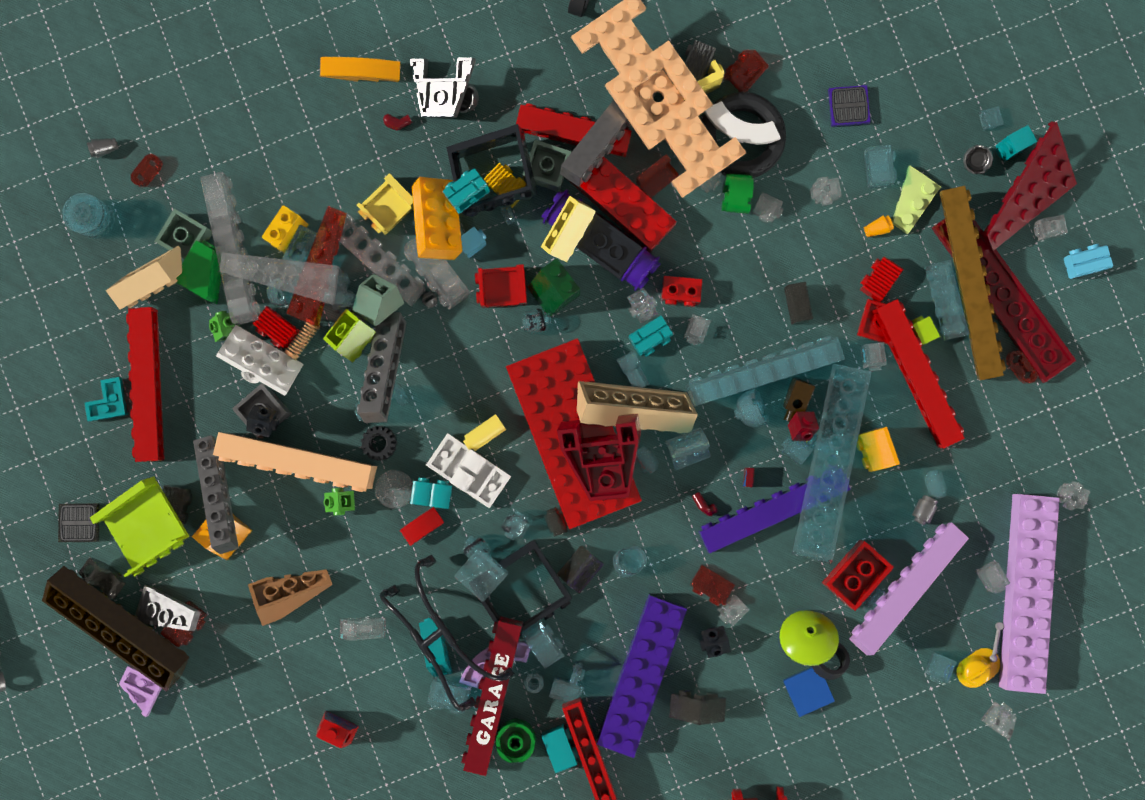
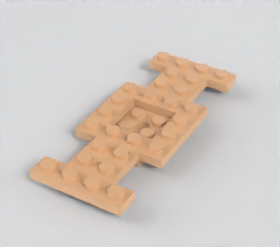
M623 0L576 32L571 38L582 54L596 44L601 46L619 72L617 77L605 84L612 98L649 150L663 140H666L686 169V172L671 182L683 198L745 155L746 151L736 137L719 148L698 117L713 106L712 102L670 41H667L654 51L645 41L632 22L635 17L646 11L641 0ZM661 93L663 101H654L653 94Z

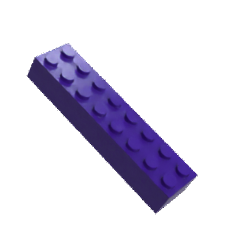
M652 594L648 595L596 739L597 745L632 758L635 757L686 614V607Z

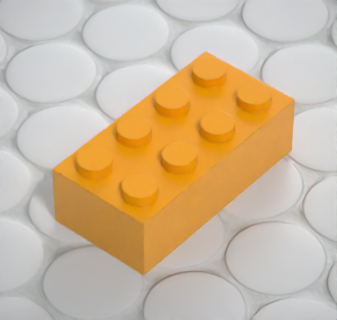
M419 177L412 186L418 258L455 260L462 252L459 214L443 193L446 185L453 180Z

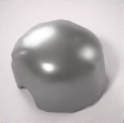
M468 83L459 110L461 113L469 112L478 105V92L470 83Z
M976 145L966 151L963 163L968 172L982 174L990 169L994 158L992 151L986 146Z

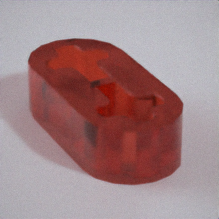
M154 154L146 155L131 173V181L138 187L149 185L161 170L162 160ZM150 160L154 161L156 166H151ZM141 175L144 180L140 181L137 176Z
M1013 351L1007 355L1006 363L1020 382L1028 384L1037 379L1038 372L1023 352ZM1013 356H1019V363H1013ZM1025 371L1031 372V374L1029 375L1030 378H1024V376L1026 375Z

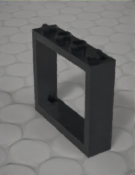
M518 124L446 147L453 181L456 182L463 174L460 158L518 140L527 186L475 202L461 212L465 216L473 217L478 215L479 212L493 211L498 206H509L515 201L529 200L532 196L538 195L524 131Z
M535 539L469 582V585L492 620L498 622L500 616L480 587V584L534 549L564 596L523 622L521 632L526 629L531 631L539 625L537 623L542 618L545 620L549 619L555 614L553 611L559 607L561 610L566 608V606L571 604L570 600L572 599L571 594Z

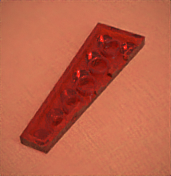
M330 206L327 207L286 314L319 327L325 304L322 303L324 294L328 292L329 288L327 284L329 274H332L334 268L332 261L333 257L337 255L347 213Z

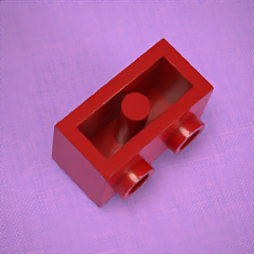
M664 276L661 301H665L666 305H676V303H684L686 307L699 305L701 301L702 279Z

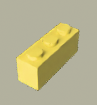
M569 196L541 248L550 255L567 262L570 256H572L579 240L583 237L596 211L587 204Z

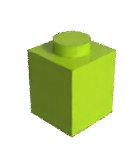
M920 316L912 320L913 332L915 336L919 337L922 345L940 337L930 316L926 318Z

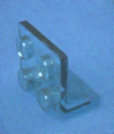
M701 427L665 441L675 470L711 457L708 449L710 447L709 441Z
M479 547L454 577L480 601L484 602L509 572Z

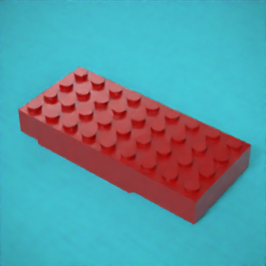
M578 338L506 366L568 528L572 529L641 502L642 500L633 478L629 497L590 501L560 449L557 433L560 423L580 420L577 413L578 382L595 383ZM581 423L584 438L616 435L613 426Z

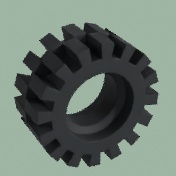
M373 426L362 435L361 449L364 450L363 453L370 459L386 460L397 449L396 435L387 427ZM376 436H383L386 440V447L381 451L375 450L372 446V441Z

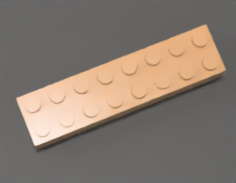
M218 432L213 455L219 456L218 460L236 462L237 460L239 465L248 467L257 465V469L266 471L276 469L275 473L283 475L295 473L294 477L301 479L314 477L313 481L324 484L332 481L333 486L344 488L349 485L352 486L351 490L366 492L367 489L373 488L377 466L223 432Z

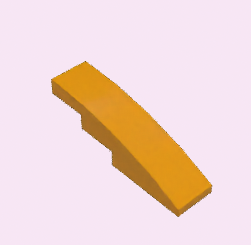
M321 57L320 77L357 82L358 80L398 82L400 80V62L356 57Z

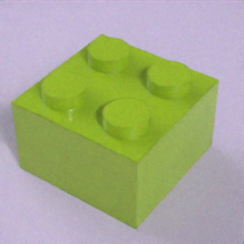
M346 308L323 339L335 351L353 363L355 359L361 356L365 346L374 338L376 331Z

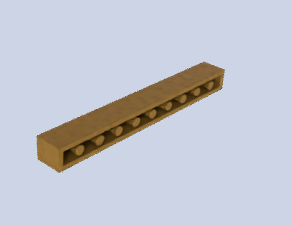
M965 186L943 190L940 192L977 379L985 380L1004 376L1003 371H1006L1004 359L1001 360L999 352H1002L1001 342L997 341L995 334L998 333L997 323L992 320L994 307L988 300V296L991 295L989 284H985L986 268L985 265L981 266L980 258L983 257L982 248L977 246L976 239H979L977 227L974 228L972 221L975 220V213L973 208L970 209L968 202L971 201L970 190H966Z

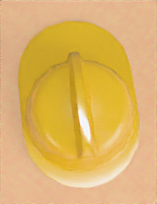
M989 648L976 650L958 664V680L969 688H976L985 684L999 672V656L996 653L997 661L993 663L989 659L993 650Z

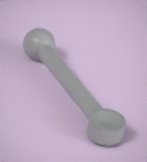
M1001 622L995 624L997 631L993 652L989 658L993 663L997 661L996 653L1000 632L1004 628Z

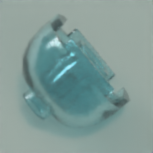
M753 388L742 393L736 403L737 409L734 410L737 420H741L744 425L752 428L767 425L769 418L768 414L764 415L766 407L759 391Z

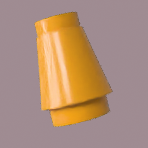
M883 215L863 228L868 238L890 233L894 226L889 215L885 217Z

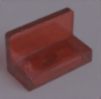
M667 154L636 178V183L650 198L679 176L670 164L671 159Z

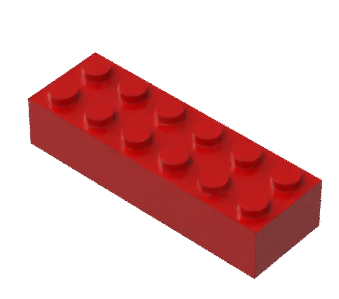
M604 156L600 166L591 171L592 175L586 183L583 181L578 187L569 181L630 237L644 247L646 246L649 253L672 230L677 222Z

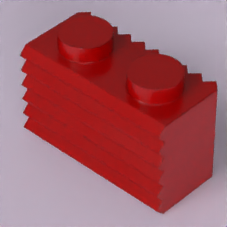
M885 256L880 260L878 258L871 266L873 269L871 274H866L860 282L862 284L860 291L878 302L884 299L903 271V268Z
M266 306L253 322L257 327L255 331L263 337L268 335L272 339L270 342L277 348L281 346L287 348L291 341H293V338L298 335L297 333L300 332L299 329L269 306Z

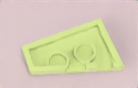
M910 165L907 168L900 199L892 220L893 225L906 234L911 231L941 188L940 185Z

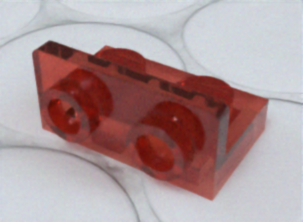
M744 50L739 54L738 60L726 69L723 79L729 80L739 92H747L769 65L756 50Z
M703 565L700 566L690 583L694 587L692 589L693 592L700 596H703V594L709 596L710 599L708 601L718 607L720 604L726 605V600L735 584Z

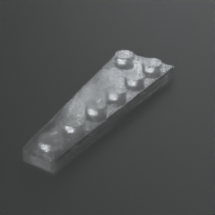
M222 252L219 271L221 273L327 304H335L339 266Z

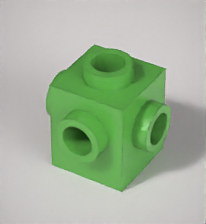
M220 311L215 313V316L209 320V328L213 333L215 342L225 341L234 326H239V321L234 312Z
M332 488V492L324 493L325 512H333V516L345 515V511L355 510L354 491H344V488Z

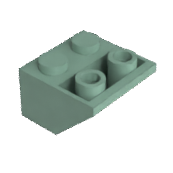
M372 274L359 285L352 312L372 325L377 326L401 307L404 301L396 285Z

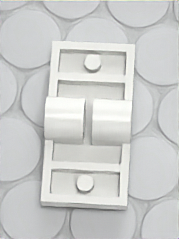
M237 325L234 326L216 357L241 370V375L246 381L254 384L260 381L284 396L304 365Z
M448 433L426 464V466L440 474L454 486L488 508L492 506L511 478L509 474L472 449L469 450L466 445Z

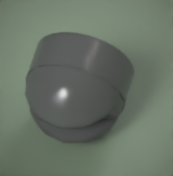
M427 292L423 295L422 302L426 307L432 308L436 306L438 298L433 292ZM433 295L434 298L426 303L425 300Z

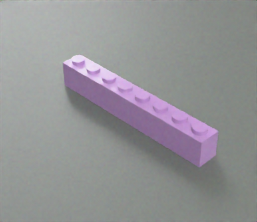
M952 522L941 524L937 527L935 536L929 538L923 546L925 548L921 553L918 552L911 559L913 561L909 567L906 566L900 572L901 577L889 585L888 593L885 596L882 595L876 601L877 606L874 610L868 611L864 616V622L852 630L851 633L853 635L849 640L866 655H874L969 539Z

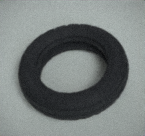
M737 92L718 99L713 105L722 101L730 113L747 111L758 116L764 123L773 121L781 138L778 141L768 143L766 150L759 157L749 161L736 160L719 173L724 176L729 173L753 175L752 178L763 175L778 162L785 148L786 128L780 112L770 101L754 93ZM704 114L701 122L717 143L716 127Z

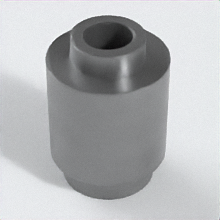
M923 495L912 513V516L915 517L914 521L925 525V523L930 524L938 508L936 506L938 501Z

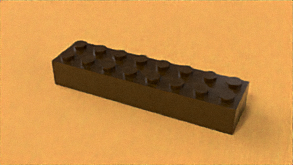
M63 566L47 580L42 602L167 692L182 676L190 658L185 651L172 645L167 638L161 637L152 627L142 623L137 616L131 615L120 604L109 599L105 593L95 589L90 582L84 581L75 571Z

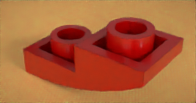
M433 507L400 529V532L408 544L412 546L426 537L427 534L443 525L444 521Z

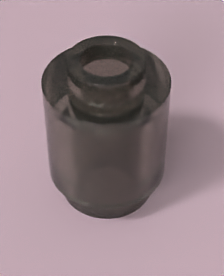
M557 507L546 510L547 514L544 515L550 533H553L555 537L568 532V525L562 510H558Z

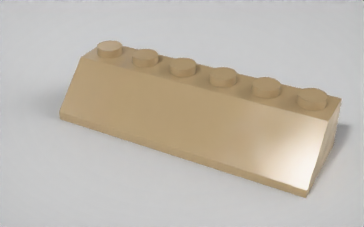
M578 382L577 413L580 422L587 425L616 426L619 415L638 414L642 430L651 429L661 432L691 433L698 415L687 392Z

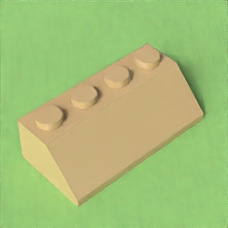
M176 246L137 268L105 291L117 307L122 309L126 306L128 308L133 307L139 302L138 299L141 301L146 300L151 296V292L154 294L159 293L164 289V285L170 287L178 281L176 278L182 274L181 248Z

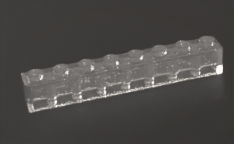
M223 171L202 176L200 179L230 319L236 325L259 320L258 313H260V307L254 298L256 289L250 280L252 271L246 262L248 253L242 244L244 235L242 230H239L238 224L241 221L238 212H235L234 206H237L235 196L231 193V188H233L231 178L227 177Z

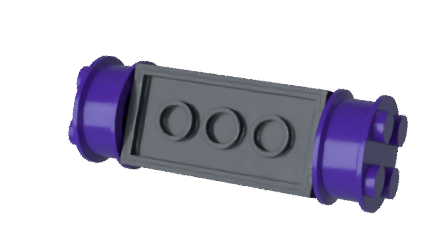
M568 189L564 192H558L553 199L554 204L552 207L544 211L542 214L544 225L549 224L553 226L566 201L571 196ZM595 212L592 221L587 226L583 237L576 246L588 257L618 279H621L622 282L625 280L635 287L634 291L638 288H644L649 281L647 276L650 273H655L661 264L658 262L660 256L657 258L647 251L646 246L641 245L597 212Z

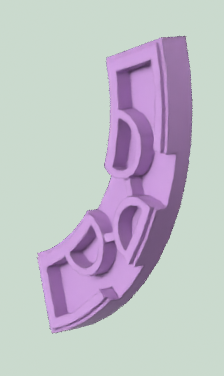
M518 641L514 661L527 662L532 643ZM488 648L476 655L472 661L483 669L485 660L490 659L491 652H488ZM468 665L459 683L478 688L481 677L484 676Z

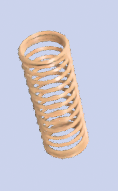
M310 318L306 322L308 326L304 325L305 328L301 327L305 332L299 330L303 335L297 333L300 337L295 336L297 339L293 338L297 343L291 341L295 346L289 344L292 348L287 347L292 352L287 349L284 351L294 360L298 359V354H301L299 351L303 352L302 349H305L304 346H307L306 343H309L307 340L311 341L310 338H313L312 335H315L314 332H317L315 329L319 330L321 327Z

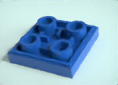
M812 667L783 680L799 717L835 702L826 680L816 674Z

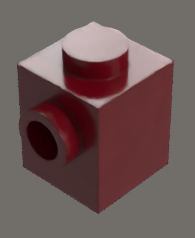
M814 412L795 413L788 423L792 441H810L819 429Z

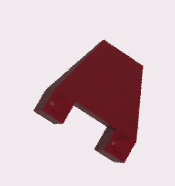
M638 414L619 415L616 422V435L584 438L580 420L560 423L557 430L560 449L590 501L629 497L641 436Z

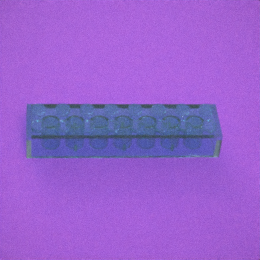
M830 335L817 340V344H813V341L798 346L799 349L797 350L794 347L785 349L778 356L776 353L766 355L759 362L757 358L743 363V367H739V364L730 366L725 369L726 372L724 373L717 370L709 373L707 378L702 379V376L692 378L685 387L693 406L696 407L845 360L838 337L832 339Z

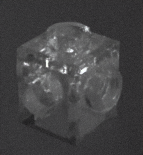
M821 177L817 179L810 189L811 198L815 199V204L821 203L822 206L833 204V201L841 198L842 194L838 178L828 179V177Z
M644 288L627 297L631 305L629 311L632 317H637L641 323L658 315L655 308L658 306L653 296H649Z
M1073 481L1071 483H1063V486H1060L1057 491L1059 502L1063 504L1062 507L1074 511V508L1084 509L1090 491L1084 489L1082 484Z

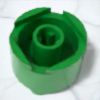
M726 174L722 188L724 199L722 200L721 211L750 213L751 204H748V202L753 197V175Z
M518 718L505 722L500 727L496 738V748L500 757L510 763L527 760L532 755L535 747L536 735L533 727L528 722ZM513 738H514V739L519 738V739H520V740H519V743H518V742L512 743Z

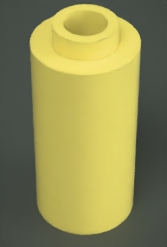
M495 414L464 435L465 440L463 442L469 450L473 449L476 451L506 431V428Z

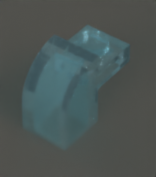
M575 661L570 680L555 675L549 693L550 698L568 702L575 700L582 694L585 687L584 684L578 683V681H582L585 670L582 669L583 663Z

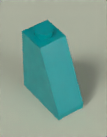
M427 618L424 622L419 623L423 640L438 629L431 618ZM442 635L428 647L436 657L435 660L443 675L452 674V667L446 641ZM425 657L428 671L434 678L439 677L432 663H429Z

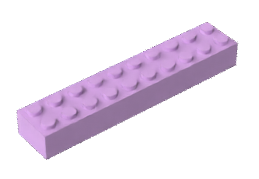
M1023 494L1012 495L1003 619L1004 628L999 674V687L1005 690L1046 694L1059 498Z

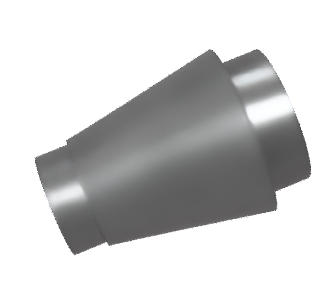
M115 138L92 139L91 142H87L91 157L99 158L118 149Z

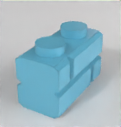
M1098 243L1088 246L1086 251H1081V248L1069 251L1070 255L1064 257L1068 277L1073 279L1112 268L1113 263L1108 246L1100 247Z

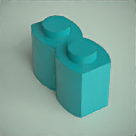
M418 477V481H413L410 504L450 508L453 486L448 485L449 481L437 480V483H429L430 479Z

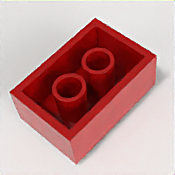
M859 540L822 581V584L850 609L856 611L894 567L867 542Z

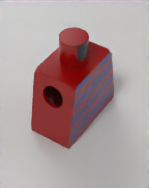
M325 711L317 728L316 737L338 748H343L352 743L359 726Z

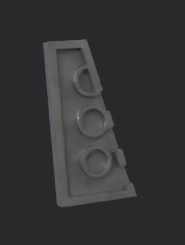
M144 585L135 616L144 624L195 631L201 612L150 585Z

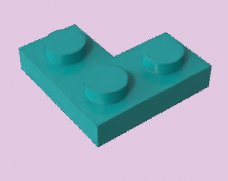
M122 377L100 380L103 399L85 402L88 422L128 415Z

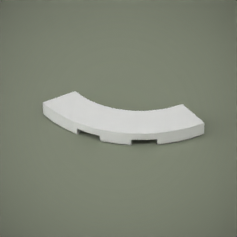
M722 101L705 111L707 118L716 129L731 139L736 137L741 143L760 145L781 139L773 121L763 124L744 122L733 116Z

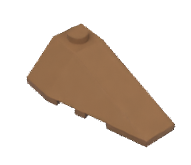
M327 569L304 572L301 576L294 577L291 574L284 575V578L279 579L267 577L248 584L260 622L264 626L282 619L333 584Z

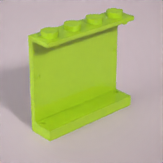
M154 476L141 480L90 517L93 524L101 521L105 522L130 564L131 569L127 570L124 577L132 574L135 577L145 571L144 567L149 568L158 562L157 558L162 559L171 554L170 550L172 548L175 550L184 545L183 541L190 537Z

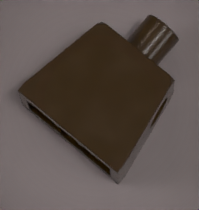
M792 377L783 403V407L787 409L784 420L790 422L796 412L806 411L815 389L813 384ZM799 399V403L797 405H793V402Z

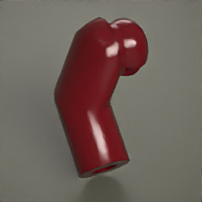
M386 114L383 117L385 126L396 131L412 124L408 115L401 119L395 118L391 114Z
M700 492L692 496L698 509L707 516H713V514L718 512L715 504L707 505Z

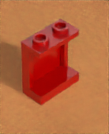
M524 264L506 268H478V273H475L476 285L479 284L476 300L477 303H480L481 308L527 305Z

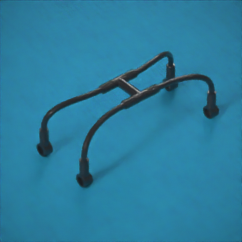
M430 555L427 558L420 559L416 564L415 580L423 603L431 615L430 618L438 628L436 631L423 640L417 629H414L408 620L386 599L387 596L391 598L400 592L396 585L382 590L379 596L381 601L408 628L410 635L429 663H432L451 704L455 709L465 711L477 703L473 697L460 705L454 699L443 672L435 660L436 657L428 647L443 635L448 644L454 648L470 667L489 679L506 681L515 673L509 667L498 675L490 674L470 660L456 644L457 641L447 626L431 607L422 587L420 567L426 566L429 568L437 562L434 556Z

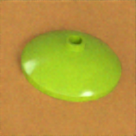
M810 610L798 611L787 617L780 629L781 647L786 655L797 663L808 666L820 665L830 660L837 651L839 644L838 631L833 622L821 613ZM812 630L814 633L810 634L807 631Z

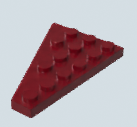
M1051 121L1048 123L1049 129L1044 137H1040L1036 147L1025 162V169L1020 176L1016 177L1013 186L1002 200L1004 204L998 214L993 215L990 224L984 230L983 237L988 249L994 251L1077 184L1057 122Z

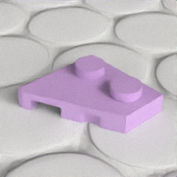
M130 665L127 666L119 683L122 689L129 694L132 702L136 703L142 710V715L145 717L149 716L162 688Z

